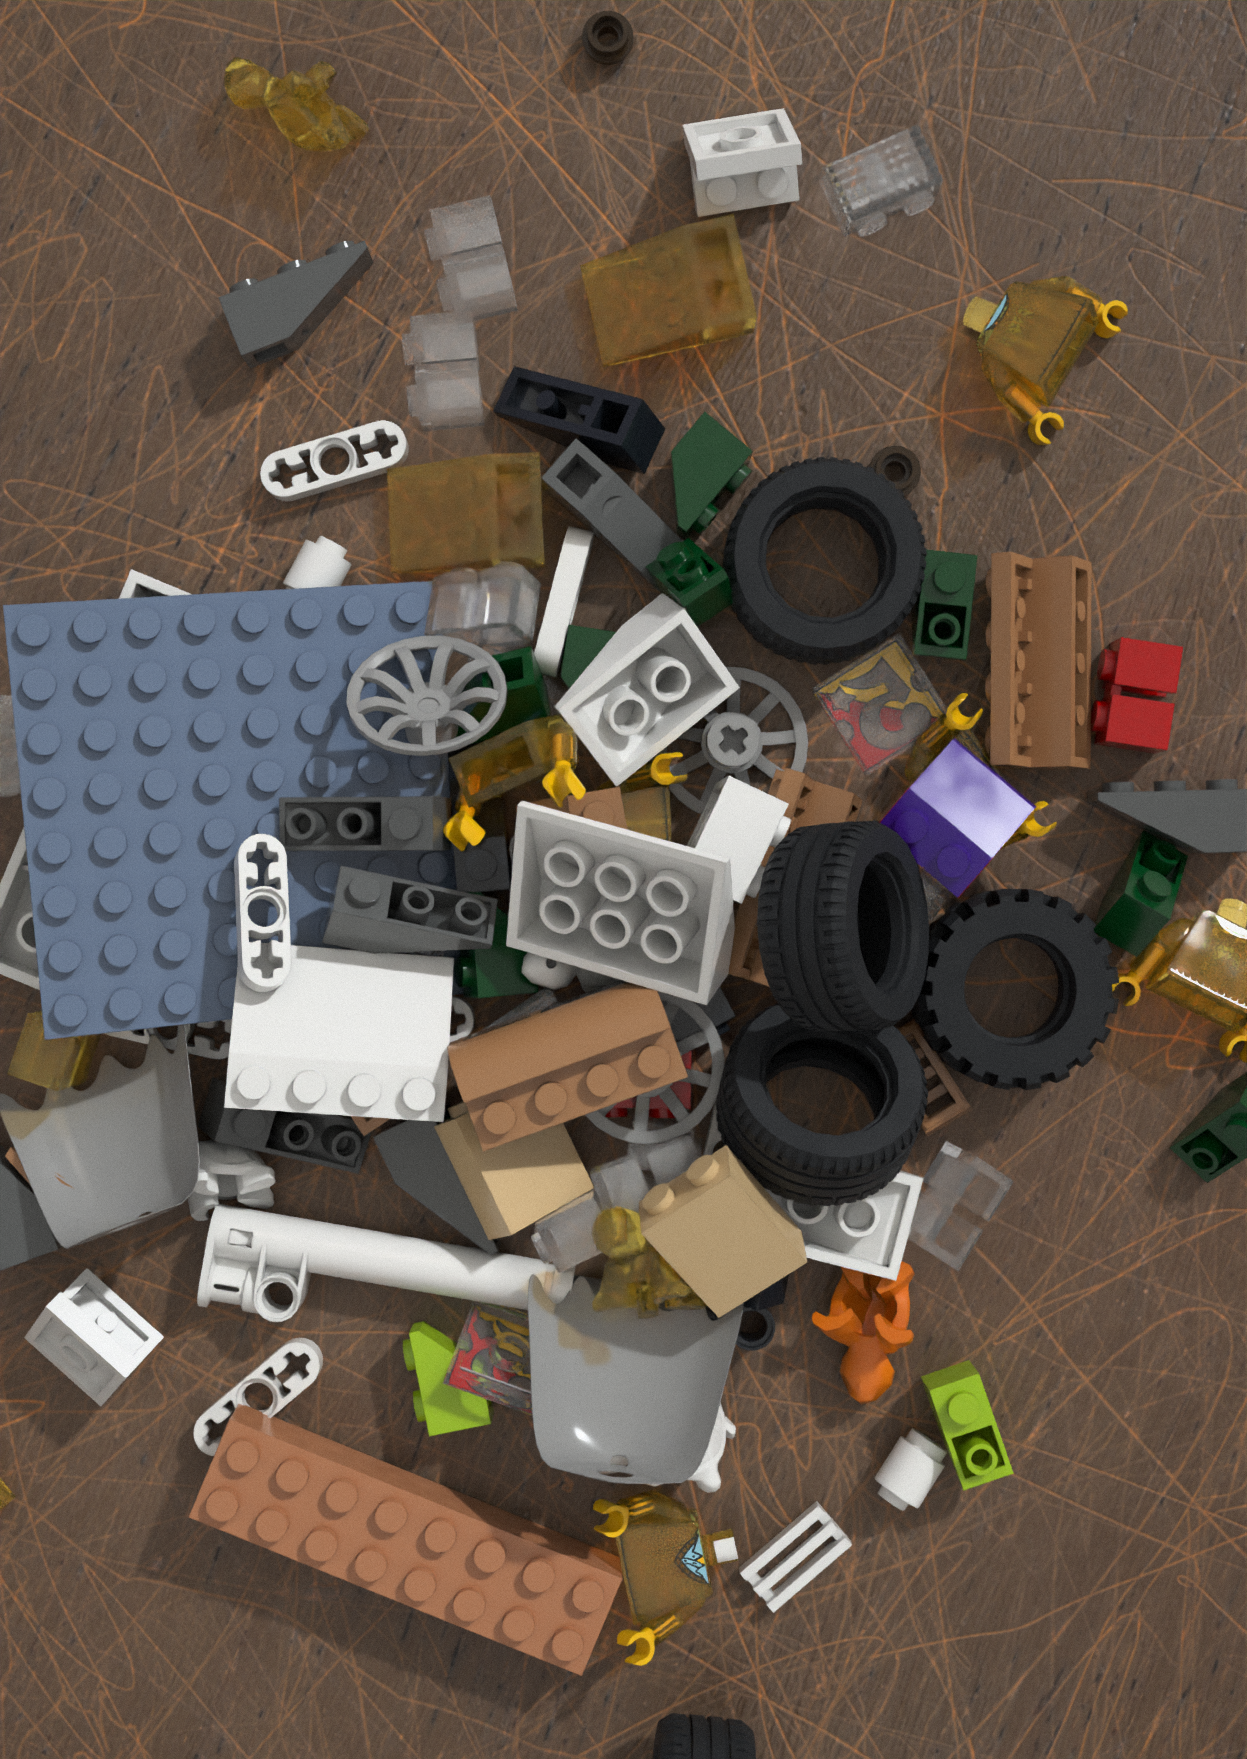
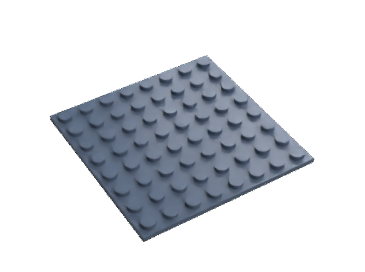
M433 581L3 605L45 1040L232 1019L238 967L234 859L242 843L252 835L267 834L279 840V797L435 796L450 798L448 752L438 755L415 756L385 750L369 742L358 732L350 719L346 703L347 688L352 675L361 663L373 653L389 644L419 636H437ZM437 649L411 652L424 683L430 682L431 669ZM397 657L392 658L377 668L397 679L406 689L410 688L402 664ZM365 682L360 701L374 696L394 699L388 691L371 682ZM373 711L363 715L369 725L378 732L391 717H394L391 713L383 711ZM405 728L400 729L392 738L396 741L410 743L406 737ZM452 842L451 850L286 851L291 945L356 950L322 943L329 900L340 866L457 890ZM256 849L253 856L247 859V862L257 865L258 881L254 886L246 884L248 890L264 886L265 870L270 863H273V859L264 858L262 849ZM271 884L269 887L276 889V884ZM257 899L248 905V916L254 924L267 927L276 922L277 910L271 902ZM278 936L262 939L261 943H269L271 940L278 941ZM249 937V942L260 940ZM445 950L439 954L435 952L433 955L439 956L441 954V957H453L454 965L456 957H461L460 950ZM422 951L420 954L430 956L433 951ZM453 967L452 995L463 994V988L457 986Z

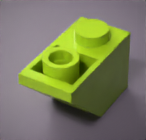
M425 1321L413 1323L409 1331L410 1339L403 1340V1353L407 1370H416L420 1390L413 1391V1403L417 1421H426L429 1436L491 1424L494 1415L492 1398L447 1382L457 1354H466L468 1350ZM477 1357L471 1367L472 1376L483 1390L490 1393L485 1363Z
M970 1360L921 1376L937 1426L962 1489L967 1490L1014 1474L980 1374Z

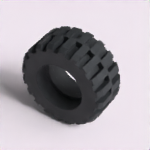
M1032 889L983 891L970 895V898L963 902H956L944 911L945 915L938 922H932L929 926V953L926 974L920 995L911 1011L915 1022L920 1025L928 1045L951 1068L977 1082L988 1084L994 1088L1032 1090L1041 1088V1083L1047 1081L1058 1083L1070 1077L1069 1070L1076 1065L1084 1067L1094 1057L1090 1050L1096 1042L1105 1043L1111 1031L1110 1028L1105 1027L1109 1013L1117 1014L1119 999L1112 997V984L1119 983L1117 967L1109 965L1107 955L1112 953V950L1106 938L1098 937L1093 930L1096 924L1086 914L1077 913L1073 910L1070 902L1060 897L1043 894V891ZM1011 938L1029 941L1045 951L1051 958L1058 977V995L1052 1013L1037 1030L1020 1037L998 1036L980 1026L967 1007L964 993L967 971L975 956L988 945Z

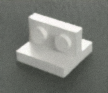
M784 108L683 125L684 144L690 158L694 203L698 217L799 200L797 165L802 164L801 143Z
M86 1268L63 1293L60 1291L44 1308L24 1338L99 1406H102L164 1337Z

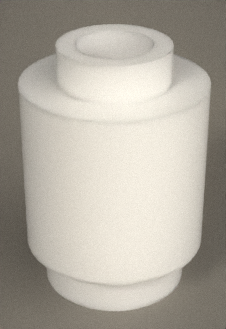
M319 536L316 543L305 540L283 584L287 586L286 589L341 586L352 566L351 563L343 559L347 550L323 536Z
M912 1428L906 1438L900 1436L876 1474L875 1480L882 1485L878 1494L902 1511H905L908 1504L919 1508L945 1467L942 1460L947 1451L926 1435Z

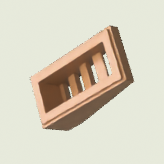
M913 1019L898 1028V1030L905 1036L908 1043L915 1039L919 1045V1048L915 1049V1053L920 1060L926 1057L930 1065L924 1068L926 1080L928 1081L937 1075L942 1082L928 1091L927 1106L947 1093L953 1100L928 1117L925 1113L921 1128L928 1137L971 1110V1106L936 1051L932 1050L926 1042L922 1029Z

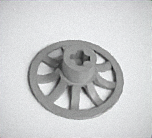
M419 636L389 644L373 653L361 663L350 680L347 688L346 703L352 723L358 732L369 742L385 750L403 755H438L467 746L489 732L499 720L505 708L507 686L505 675L498 662L477 645L459 638ZM437 649L431 669L430 682L424 683L411 652ZM453 652L473 659V661L465 664L452 677L448 685H445L448 661ZM397 657L402 664L410 688L406 689L397 679L377 668L392 658ZM482 672H487L493 682L494 689L475 687L462 692L464 686L475 675ZM365 682L379 685L394 698L374 696L360 701ZM475 702L491 703L492 705L487 715L480 723L470 714L462 711L467 705ZM373 711H383L391 713L394 717H391L378 732L369 725L363 715ZM459 725L467 733L456 737ZM405 728L406 737L410 743L396 741L392 738L400 729Z
M726 667L739 687L741 686V680L757 684L770 692L748 716L740 713L739 688L727 698L726 712L718 714L713 709L703 717L708 723L705 729L689 728L678 737V739L701 743L702 751L672 767L670 766V772L673 776L685 775L706 763L714 767L700 800L690 794L681 783L666 785L681 803L694 812L702 814L716 782L722 780L726 773H734L735 779L750 785L747 769L752 765L772 779L776 769L784 771L761 754L762 746L796 743L794 760L790 769L803 772L807 760L808 737L801 710L788 691L777 681L761 672L741 667ZM780 701L789 714L794 730L761 732L758 724ZM667 747L664 748L661 752H659L656 756L663 753H667Z
M658 991L660 999L667 1002L664 1010L670 1026L680 1007L693 1017L702 1029L676 1042L680 1055L682 1056L705 1043H709L712 1057V1073L708 1074L685 1068L688 1077L679 1081L708 1087L701 1102L691 1114L688 1113L670 1088L673 1084L671 1083L637 1096L634 1130L617 1125L605 1117L616 1104L585 1115L596 1127L612 1137L632 1143L651 1144L668 1141L685 1134L699 1124L712 1109L717 1099L724 1069L725 1057L721 1039L713 1022L706 1013L693 1001ZM659 1095L678 1123L664 1129L647 1131L650 1097Z

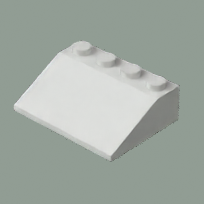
M521 801L517 805L506 946L707 1005L727 977L730 966L735 931L730 858Z
M261 943L260 957L256 962L251 963L252 968L261 969L262 978L269 979L272 971L278 968V963L268 961L267 945L269 943ZM291 945L290 973L278 988L269 992H257L248 988L241 980L237 967L224 1108L444 1122L449 1062L447 1046L450 1043L454 958L402 953H370L360 950Z

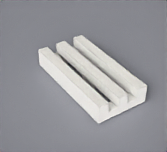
M816 1501L741 1565L739 1572L746 1581L748 1580L751 1583L753 1590L759 1597H763L767 1606L774 1613L851 1547L852 1543L848 1536ZM817 1520L823 1524L822 1527L787 1555L764 1577L761 1578L757 1572L812 1524ZM830 1536L834 1537L833 1541H831L826 1547H824L819 1553H817L812 1559H810L804 1566H802L797 1572H795L776 1590H771V1587L773 1585H775L780 1579H782L787 1573H789L794 1567H796L802 1560H804L809 1554H811Z

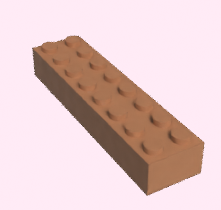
M241 1404L237 1405L228 1421L189 1515L191 1519L580 1676L583 1675L623 1579L621 1558L276 1417L268 1418L261 1411Z

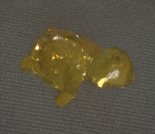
M234 57L226 64L223 84L231 101L243 109L267 107L270 116L283 135L299 148L319 152L345 148L351 140L361 139L369 131L368 124L349 108L341 104L337 105L333 98L325 93L330 87L328 80L336 75L335 69L329 63L319 61L304 74L292 70L281 79L250 60Z
M620 1206L611 1207L598 1213L592 1226V1239L597 1249L610 1258L604 1266L600 1291L592 1301L594 1312L637 1307L638 1319H646L659 1315L662 1302H664L665 1308L698 1310L707 1307L705 1302L641 1234L640 1213Z

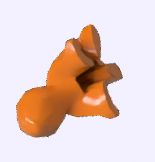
M903 1261L901 1262L896 1281L841 1267L842 1277L831 1298L829 1316H824L817 1311L812 1314L814 1326L831 1339L849 1347L842 1357L840 1374L849 1395L861 1405L876 1401L892 1385L895 1371L887 1355L893 1354L898 1349L911 1344L914 1338L913 1332L907 1330L910 1316L908 1288L915 1273L912 1266Z

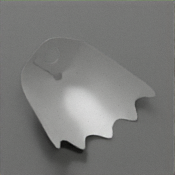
M178 1025L177 1045L173 1054L168 1052L156 1035H151L145 1060L136 1069L124 1067L110 1055L104 1056L96 1080L86 1090H75L60 1077H51L44 1103L38 1110L26 1109L10 1096L0 1093V1113L3 1123L54 1237L62 1247L69 1249L141 1224L179 1206L194 1192L199 1176L200 1159L184 1025ZM56 1177L60 1178L61 1180H63L64 1182H66L67 1184H69V1185L72 1186L73 1188H71V1187H69V1186H67V1185L62 1184ZM146 1212H151V1214L141 1216Z
M532 1274L528 1286L531 1402L536 1445L544 1462L551 1468L612 1483H682L693 1476L704 1458L714 1429L740 1329L744 1303L732 1309L720 1319L712 1321L707 1315L703 1300L692 1289L676 1309L663 1311L652 1302L646 1287L642 1282L638 1281L628 1289L620 1300L606 1305L597 1301L588 1281L583 1276H579L572 1285V1291L570 1292L569 1290L561 1303L555 1304L547 1297L538 1277ZM614 1456H624L628 1460V1465H613L610 1463V1460ZM599 1472H621L632 1475V1477H612L600 1474Z

